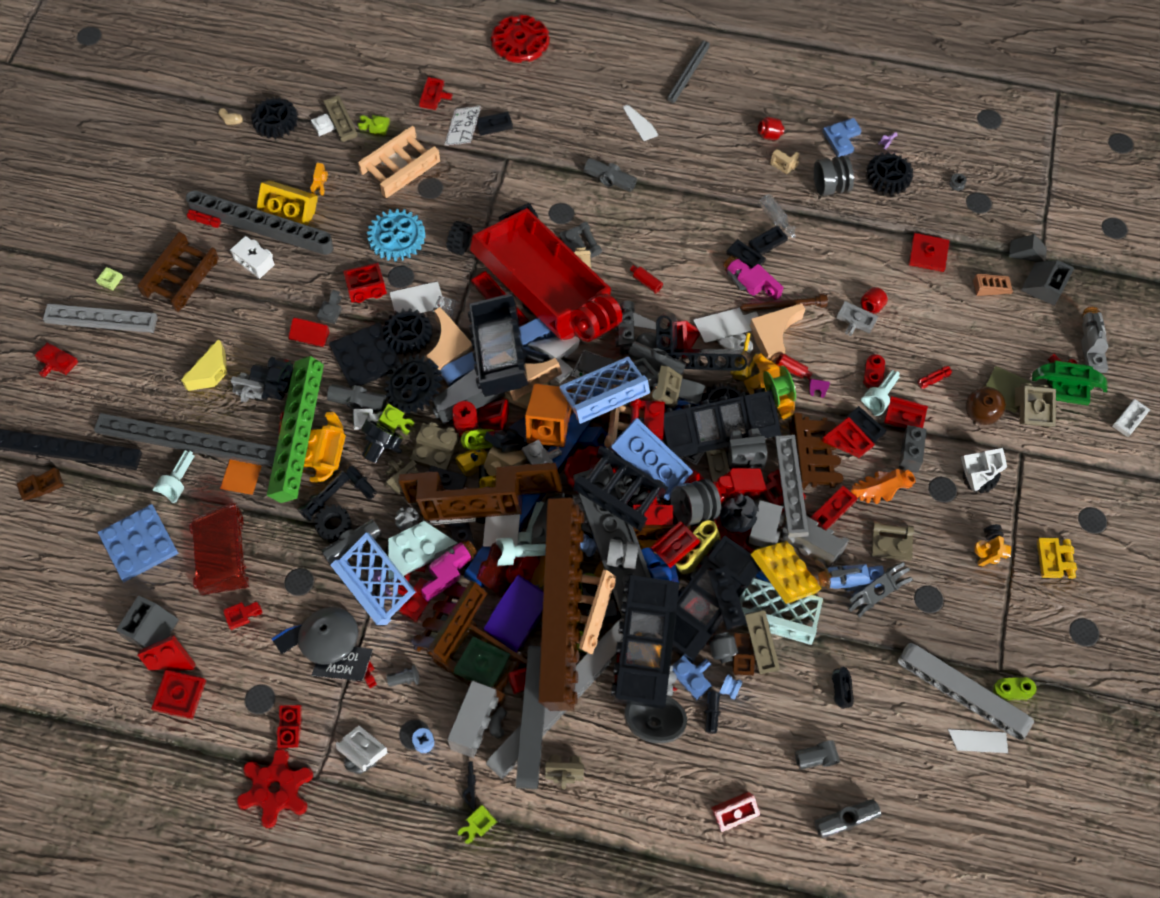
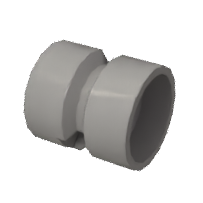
M610 539L606 565L618 567L621 564L623 568L635 570L639 543L627 542L623 544L620 540Z

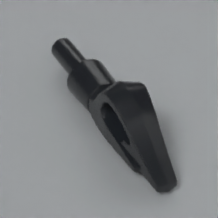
M469 761L468 775L466 776L468 787L463 791L462 798L475 812L476 775L473 774V761ZM470 793L471 795V802H469L466 798V794Z

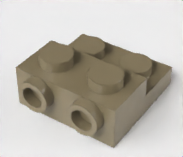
M1022 383L1021 387L1015 388V406L1020 407L1021 425L1056 427V389L1048 388V385L1032 387L1031 383Z
M428 422V424L422 423L410 462L414 460L416 464L430 468L432 465L448 470L460 441L459 434L450 427L442 429L433 422Z

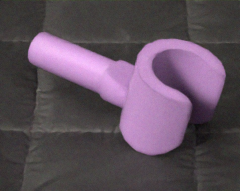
M894 132L890 136L884 135L878 144H883L885 146L884 149H887L892 139L898 134Z
M374 571L373 582H381V571ZM385 584V592L389 596L392 592Z

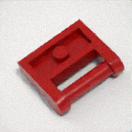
M640 399L631 401V422L635 418L639 419V409H644V425L660 440H663L665 402L641 401Z

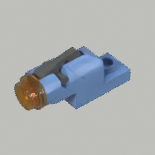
M867 564L828 567L818 572V581L820 587H825L826 589L846 588L847 592L856 591L864 588L884 574L883 566L867 567ZM878 583L874 588H880L883 586L882 584Z

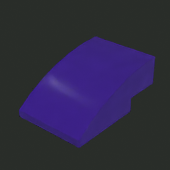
M518 575L505 592L483 630L514 652L521 650L543 615L544 591Z

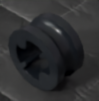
M995 524L984 528V533L987 534L985 536L986 540H992L998 536L1003 537L1004 534L1000 531L1002 529L1001 525Z

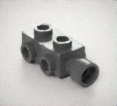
M624 301L620 304L623 315L622 322L615 327V331H619V336H615L616 347H620V354H628L633 342H635L633 318L635 304L632 301Z

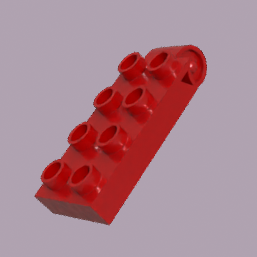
M528 208L473 235L470 251L560 340L571 339L576 334L581 340L590 342L617 327L622 322V310L618 302L610 296L611 287Z

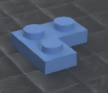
M854 118L823 128V134L837 157L853 153L854 147L849 138L860 135L862 131Z

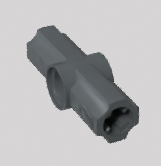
M590 158L584 167L585 173L599 178L608 187L615 185L631 192L637 182L636 177L621 171L613 163L606 165Z
M636 341L633 342L628 356L634 360L645 358L657 372L660 371L661 366H668L682 375L686 367V363L668 356V353L664 350L652 349Z
M334 384L329 386L327 395L328 401L346 404L351 409L365 408L379 412L385 409L387 399L386 395L368 392L361 386L349 388Z
M370 520L355 530H347L340 535L339 540L321 550L328 564L331 566L335 560H340L366 532L370 533L374 539L382 535L376 523ZM368 540L363 544V548H364V545H366L367 543H369Z
M873 798L814 821L817 834L821 839H824L839 832L851 830L855 826L879 818L882 815L878 803ZM843 814L850 815L853 820L852 823H846L843 819Z

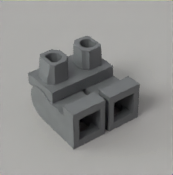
M758 428L748 430V438H742L741 431L739 430L732 431L728 445L729 452H726L729 469L746 468V466L747 468L764 469L767 460L765 436H761Z

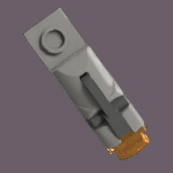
M1088 307L1083 310L1082 314L1084 337L1081 340L1085 363L1087 366H1093V369L1100 373H1106L1108 371V364L1105 352L1108 349V342L1103 317L1097 307Z

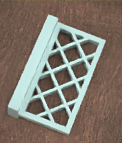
M754 578L751 584L755 585L759 591L751 594L748 588H746L739 600L741 607L742 603L749 599L754 605V608L751 609L742 607L744 615L762 610V608L769 605L774 611L770 615L766 614L772 634L812 645L817 631L823 598L810 595L797 600L798 602L792 605L789 603L785 604L771 583ZM773 590L778 596L770 599L766 592ZM762 594L766 602L758 605L754 597ZM782 600L786 607L778 611L773 603ZM808 601L817 603V608L810 611L805 603ZM801 605L806 613L797 616L793 608ZM789 611L794 619L786 620L781 614ZM809 617L813 622L812 627L804 625L801 619Z

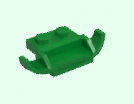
M1055 361L1054 363L1040 366L1032 373V381L1036 382L1039 379H1047V383L1051 384L1050 388L1056 389V401L1088 406L1090 403V390L1094 387L1102 388L1105 393L1108 390L1107 379L1099 371L1094 370L1093 366Z

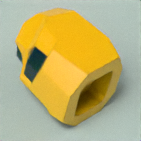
M484 449L469 450L457 456L455 460L462 473L468 477L478 472L479 466L485 464L487 453Z

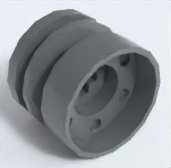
M836 156L832 161L829 158L815 161L813 174L819 196L833 195L835 190L839 194L852 191L854 173L848 156Z
M702 479L691 484L685 483L673 487L670 494V505H673V515L678 523L681 521L685 526H689L700 521L704 522L717 518L721 510V499L715 484L711 480Z

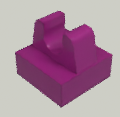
M809 379L810 396H814L815 390H820V397L824 398L827 389H829L830 382Z

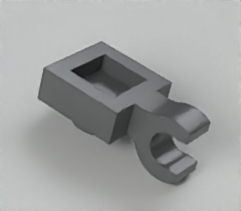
M332 290L329 302L323 301L317 315L318 320L332 324L336 323L342 310L341 306L338 305L342 298L339 296L340 291Z

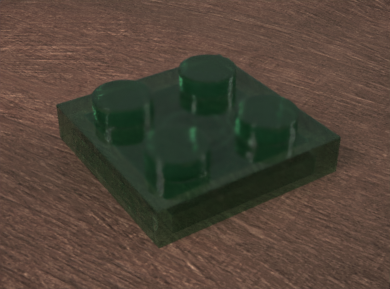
M472 637L454 668V674L471 682L474 681L493 688L510 654Z

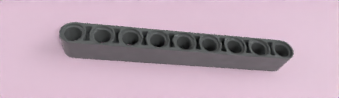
M190 191L186 195V201L190 209L211 215L212 218L213 216L218 217L222 223L323 255L332 253L334 249L331 235L326 231L200 191Z

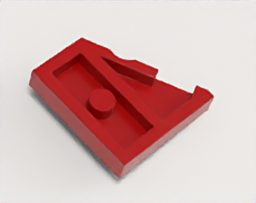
M849 417L821 440L858 458H861L875 445Z
M174 635L139 650L137 654L148 670H193L196 665Z

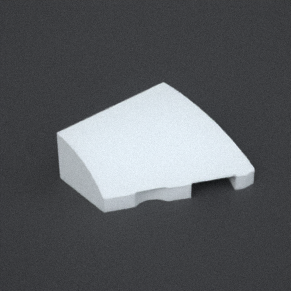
M576 336L567 340L553 337L530 342L528 346L533 347L535 351L549 355L551 360L556 358L558 361L563 356L567 358L578 349L580 339Z
M1003 448L961 456L963 468L972 491L979 490L986 482L992 480L996 474L1007 468Z

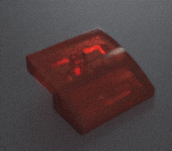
M495 542L491 546L487 560L481 562L477 579L500 597H503L511 585L506 578V570L509 565L497 566L502 552Z

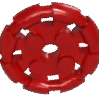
M529 15L506 17L498 23V26L493 28L490 40L493 42L491 45L495 53L500 57H505L506 61L513 63H522L521 61L531 62L542 56V52L548 49L550 42L547 27L540 20L537 21Z

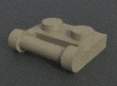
M661 366L657 374V389L653 391L652 397L657 401L665 402V405L669 408H675L678 403L682 375L668 366ZM666 390L670 392L669 396L665 394Z
M874 521L871 556L911 561L914 526H893ZM879 532L903 534L905 539L879 536Z

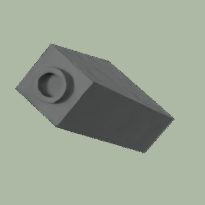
M486 360V367L491 366L489 360ZM473 369L436 396L435 401H433L435 407L432 409L436 418L440 417L443 424L453 420L452 409L458 402H471L477 409L504 397L505 393L484 397L482 389L477 387L476 378H478V375H476L475 369Z

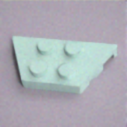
M423 521L388 538L389 558L404 576L434 561L436 553L447 549L457 542ZM389 570L390 582L394 581V573L392 572V570Z

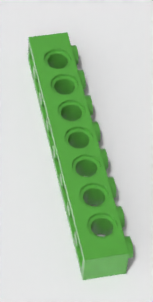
M312 356L297 360L294 363L267 491L268 497L280 503L291 501L298 497L324 367L323 363Z

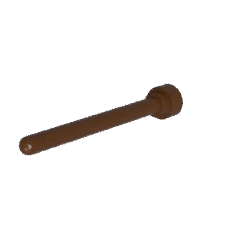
M821 293L815 296V298L745 303L740 305V310L784 308L798 304L827 308L828 298L826 293Z

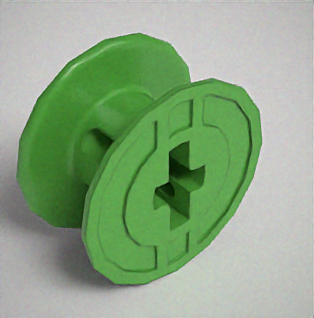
M783 365L780 367L779 377L772 378L767 371L763 373L766 391L772 390L776 407L780 405L779 396L786 394L791 401L794 402L796 400L794 382L788 369Z

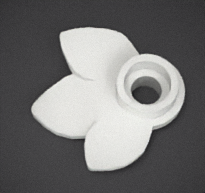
M741 333L718 339L717 342L725 348L724 350H743L746 335ZM749 340L747 352L750 354L753 350V344Z

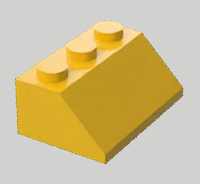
M270 180L262 182L260 185L256 210L308 226L316 210L318 195Z

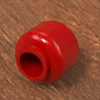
M765 117L758 124V134H760L762 139L775 141L784 133V125H782V121L779 118Z
M872 287L861 297V306L864 310L876 314L887 304L888 297L881 288Z

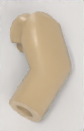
M224 108L218 112L227 125H236L243 121L240 114H229Z

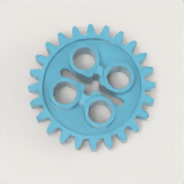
M390 209L389 214L382 212L383 217L377 215V221H371L372 226H368L367 239L371 250H374L375 255L380 253V258L386 256L387 261H389L393 257L396 262L397 258L400 257L404 261V256L410 259V253L416 255V249L421 250V244H424V238H426L425 228L422 225V220L418 221V216L413 217L412 212L406 214L404 209L402 213H399V210L396 209L395 213H393Z

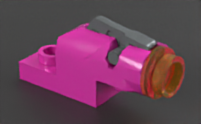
M730 256L724 262L723 267L727 275L739 290H746L754 296L764 289L766 294L775 300L781 297L783 286L759 264L751 269L734 256Z
M469 540L466 542L462 541L459 544L456 543L434 555L435 560L430 564L429 570L435 580L428 581L423 586V589H421L422 596L426 602L460 580V573L457 569L460 570L477 554L475 547Z

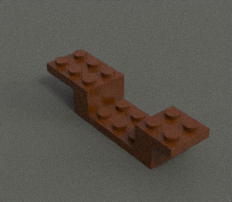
M556 463L496 467L495 487L445 490L438 472L429 471L426 473L399 475V483L407 502L418 503L425 521L522 514L523 495L562 492Z

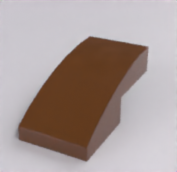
M55 467L38 477L33 474L17 483L21 498L24 501L40 497L64 486L60 472Z
M734 633L738 653L733 656V675L754 676L755 655L750 634Z

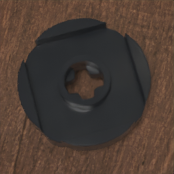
M736 494L721 508L719 514L720 522L730 533L746 532L756 523L757 511L759 512V508L750 497ZM739 512L742 514L740 517L736 516Z

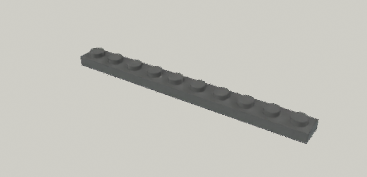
M100 413L94 428L95 433L266 467H273L277 448Z

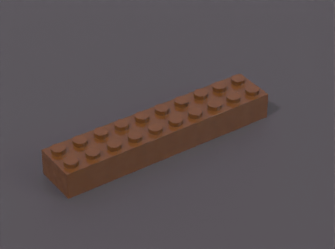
M572 498L548 499L539 703L549 711H574L575 704L578 702L575 683H578L579 679L578 671H576V663L579 662L577 642L580 641L577 623L581 619L578 602L581 601L579 582L582 581V571L579 568L580 562L583 560L580 543L583 542L581 523H584V513Z

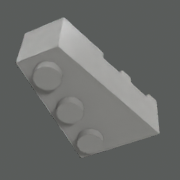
M807 517L808 537L788 538L787 525L783 528L781 534L783 539L797 547L804 556L812 558L822 569L832 567L837 562L849 541L846 537L840 539L833 535L834 531L829 528L825 531L818 527V522Z
M474 681L471 682L447 739L451 750L471 758L475 757L477 749L482 742L484 729H487L489 725L491 710L495 709L499 699L496 697V689Z

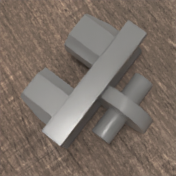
M242 372L238 377H232V391L236 395L241 396V402L246 403L249 398L262 399L261 396L265 389L264 383L252 381L248 374Z

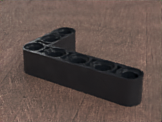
M665 312L656 320L657 348L664 350L668 353V356L684 362L682 355H686L689 358V362H684L686 363L685 369L741 371L751 361L749 352L745 350L678 348L677 318L675 314ZM663 318H667L670 321V326L663 323ZM664 336L670 339V344L664 342ZM700 356H705L708 362L703 363L700 360ZM719 356H723L726 359L725 364L719 361ZM737 357H742L745 360V364H740L737 361Z

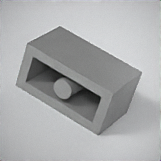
M760 500L758 505L759 512L757 511L756 514L757 521L752 526L748 543L767 547L778 542L780 532L777 531L778 525L782 526L785 515L781 514L783 506Z

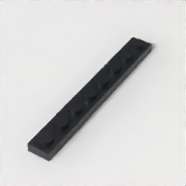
M0 429V450L132 470H137L142 456V452L139 449Z

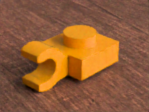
M317 163L313 175L314 181L310 189L312 194L315 193L316 189H320V194L324 195L323 185L324 181L326 182L328 179V172L325 171L323 163Z

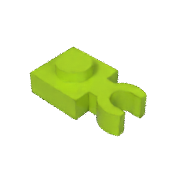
M373 115L372 119H369L367 116H360L361 122H365L358 123L360 130L369 129V132L373 134H387L390 118Z
M390 404L387 405L378 420L394 431L398 426L401 432L406 435L410 431L405 428V425L409 424L413 427L415 423L411 419L402 418L405 413Z
M481 805L466 819L470 825L462 827L457 834L461 836L467 831L469 838L465 843L470 844L474 840L476 833L482 837L498 821L484 805Z

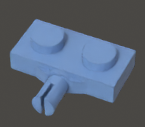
M683 655L673 664V671L676 674L677 680L697 701L712 687L702 673L711 664L707 659H704V661L696 666L691 664Z

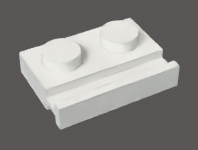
M360 726L343 737V741L336 743L337 750L363 771L366 770L368 765H373L387 754V748Z

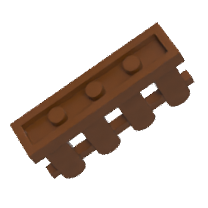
M794 413L789 420L790 435H795L802 489L804 490L808 484H811L812 488H816L817 484L830 485V488H835L844 479L841 473L834 472V468L841 464V458L837 455H832V451L837 448L821 440L837 425L833 421H828V418H822L821 421L809 420V417L802 419V413ZM811 433H823V437H811ZM813 450H825L826 455L813 454ZM815 467H826L828 472H818L815 470Z
M470 581L467 587H463L459 582H456L443 591L446 595L445 599L437 601L433 605V610L436 612L433 618H426L422 623L425 631L422 635L418 634L412 639V644L415 646L413 649L416 652H420L421 649L427 650V654L434 655L440 661H447L488 594L476 582ZM453 598L458 599L456 604L450 603ZM442 615L448 616L446 621L440 620ZM432 632L437 633L435 638L429 637Z

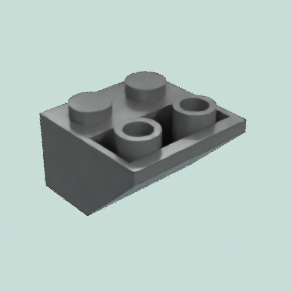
M1059 260L1035 262L1021 291L1055 306L1074 267Z
M138 595L116 631L123 639L141 648H145L168 638L179 619L156 603Z

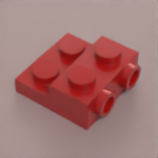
M379 263L343 271L351 303H361L365 299L373 297L378 299L387 294Z

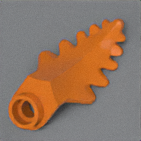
M910 470L875 472V478L867 476L865 477L866 482L860 480L858 483H854L851 492L857 498L859 497L860 501L865 499L866 503H870L871 498H873L874 503L878 504L881 497L886 502L891 501L899 488L909 489L916 480Z

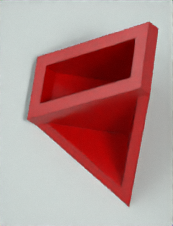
M686 320L677 321L678 348L692 349L700 335L699 330ZM666 337L667 344H670V339Z
M503 399L480 407L477 418L478 424L483 429L504 430L509 416L508 400Z

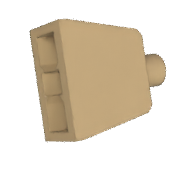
M493 445L487 455L484 468L490 476H495L496 467L525 465L528 461L522 451L503 453L501 452L502 448H496Z

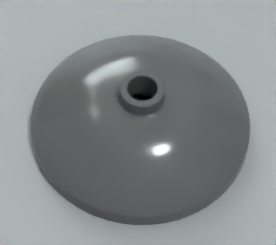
M327 607L312 613L303 622L298 634L299 648L303 655L313 663L332 664L345 658L357 643L359 634L357 622L348 611L342 608Z
M668 695L666 706L663 709L627 704L625 708L624 718L628 728L637 737L651 743L672 742L684 733L687 726V715L684 708Z

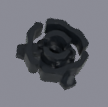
M271 356L268 360V367L260 364L252 366L249 376L250 380L265 384V389L261 396L263 400L267 401L268 397L277 400L284 398L285 394L283 393H287L290 387L293 364L290 360L283 358L275 359V357Z
M366 419L361 429L366 434L365 439L369 442L362 456L369 461L377 463L385 448L392 449L401 454L402 449L399 446L403 440L402 436L381 423Z

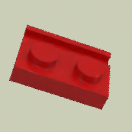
M891 396L884 423L905 429L907 425L923 428L928 406Z
M680 521L654 543L651 549L671 568L698 545L700 541Z

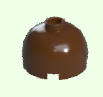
M988 386L980 387L968 397L966 403L967 414L974 422L981 423V425H991L997 422L1004 414L1005 399L1001 392L995 388Z

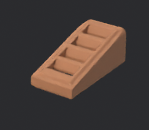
M976 274L973 279L976 296L1012 294L1013 292L1008 276ZM1002 282H1005L1006 288L1003 287Z

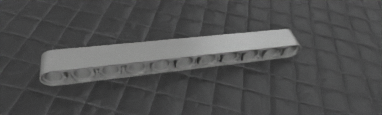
M652 617L632 623L630 634L635 635L639 633L641 623L646 622L648 624ZM621 618L597 643L593 655L587 654L576 665L579 679L578 683H575V692H577L578 698L618 656L616 654L617 642H621L622 634H618L619 622L622 621ZM545 708L543 736L566 711H549ZM521 725L495 751L486 763L501 779L506 777L518 763Z

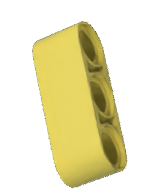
M706 520L702 522L693 532L700 541L698 544L700 547L697 549L693 548L675 564L680 573H691L704 556L712 550L711 548L716 540H720V532L713 521Z

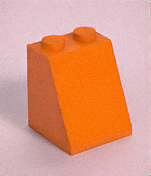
M534 384L525 414L527 443L540 440L542 445L565 447L571 406L560 391L559 386Z

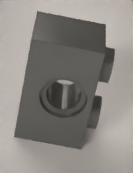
M907 425L902 437L899 469L918 473L923 463L927 429Z

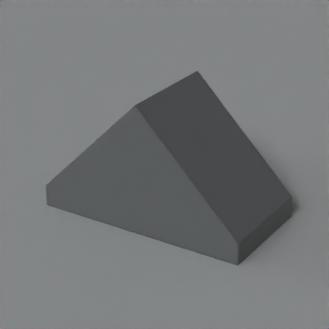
M1035 234L1011 240L1009 257L1032 262H1043L1046 260L1047 247Z

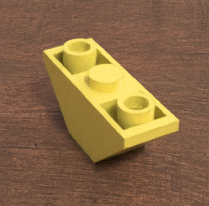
M217 340L215 344H212L204 356L196 361L193 368L184 374L181 381L186 390L191 391L215 387L227 374L226 355L222 342Z

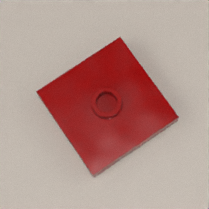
M914 233L909 266L944 272L950 240Z
M165 669L151 709L156 712L193 720L207 680Z

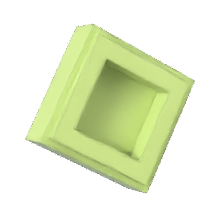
M106 267L96 281L99 285L114 290L123 276L121 273Z

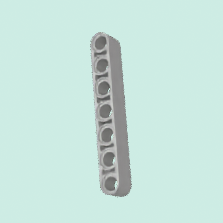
M908 643L898 658V663L902 667L1018 740H1024L1034 724V720L1029 715L913 643Z

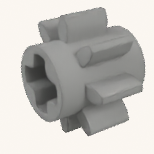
M402 507L396 512L395 524L402 531L417 525L419 522V514L411 507L406 509Z

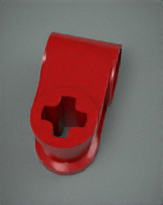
M515 556L513 565H509L506 570V578L509 583L512 584L518 575L526 580H530L540 559L537 556Z

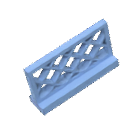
M629 356L559 386L560 391L576 414L579 424L650 393L647 378L645 375H641ZM626 364L629 365L628 371L620 370V367ZM606 373H612L611 378L602 376ZM617 374L625 376L623 380H617L615 377ZM629 377L636 378L630 382L628 381ZM589 380L595 381L593 386L585 385V383ZM599 382L608 383L606 388L597 387ZM612 384L620 385L616 388L610 389ZM577 388L576 393H570L567 390ZM582 390H588V391H590V392H589V394H588V396H587V395H581V394H580L581 391H582ZM594 392L602 393L600 395L592 397ZM577 399L584 400V402L575 405Z
M367 532L340 560H335L331 564V567L377 625H387L392 620L391 617L416 592L370 533ZM368 540L371 544L370 553H362L363 544ZM352 555H357V567L351 566L347 561ZM362 555H370L369 567H361ZM375 555L382 558V567H374ZM361 569H369L368 581L361 579ZM374 570H382L381 582H373ZM386 570H392L394 582H386ZM373 584H381L380 596H375L372 593ZM385 584L393 585V597L385 596ZM398 585H404L408 590L403 597H397ZM384 599H392V608L388 612L384 608Z

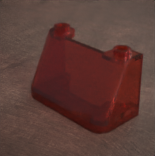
M237 503L227 504L197 516L189 523L190 533L193 534L196 577H193L194 589H198L201 595L250 588L249 578L245 577L246 565L244 563L241 529H243L244 517Z

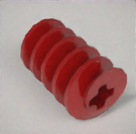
M461 401L454 405L452 409L454 428L459 437L461 438L462 434L467 430L478 429L475 406L468 401Z

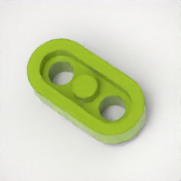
M487 428L467 430L461 436V443L464 448L470 450L492 448L493 445L487 440L485 441L484 437L486 432L494 430Z
M1026 677L1002 678L994 684L993 693L1005 701L1027 700L1036 693V685L1031 679ZM1003 685L1008 687V691L1003 689ZM1023 685H1027L1029 690H1025Z

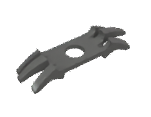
M904 562L898 563L888 568L884 574L864 588L855 591L849 598L852 604L848 610L851 612L866 602L865 605L859 608L856 614L859 618L862 617L867 610L874 607V604L894 590H898L902 585L913 581L912 577L896 581L903 574L910 571L909 567L898 570L905 566ZM878 583L883 586V592L880 595L874 592V587Z

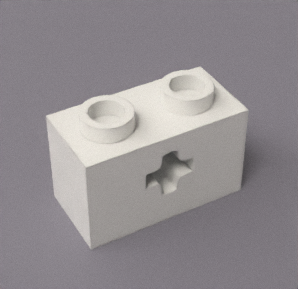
M245 236L230 249L233 259L259 279L274 266L272 253L268 249L264 250L254 239L251 240Z

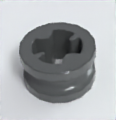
M959 173L952 175L950 187L956 191L963 190L967 182L966 177Z

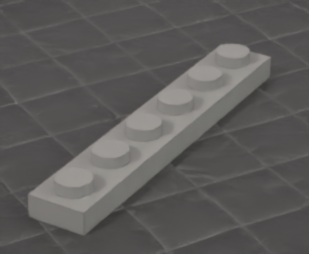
M47 304L43 321L48 324L154 333L158 317L156 313Z
M795 435L775 436L788 538L808 537L809 531Z

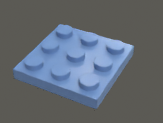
M152 504L98 532L123 582L179 554Z

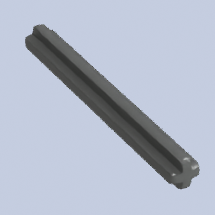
M705 40L701 42L667 95L668 102L674 103L708 51L709 42Z

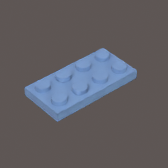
M635 418L610 446L620 458L652 478L661 480L668 487L664 496L666 501L670 499L673 487L683 484L693 473L638 418Z

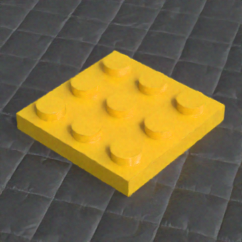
M787 541L757 549L751 554L785 604L816 594L822 589L817 579L806 568L805 562L798 557L794 547Z

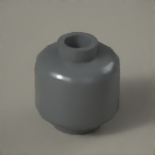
M728 632L713 635V639L709 641L713 659H720L721 663L733 661L732 657L738 653L735 638L733 635H729Z

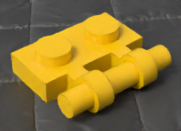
M1038 538L1037 548L1042 578H1062L1064 576L1063 571L1067 572L1069 579L1076 578L1075 571L1077 570V565L1073 559L1075 552L1074 547L1071 546L1070 539H1064L1062 541L1063 545H1059V538ZM1061 554L1065 555V562H1062Z

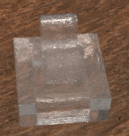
M438 296L433 314L435 315L434 310L441 307L451 318L456 306V300Z

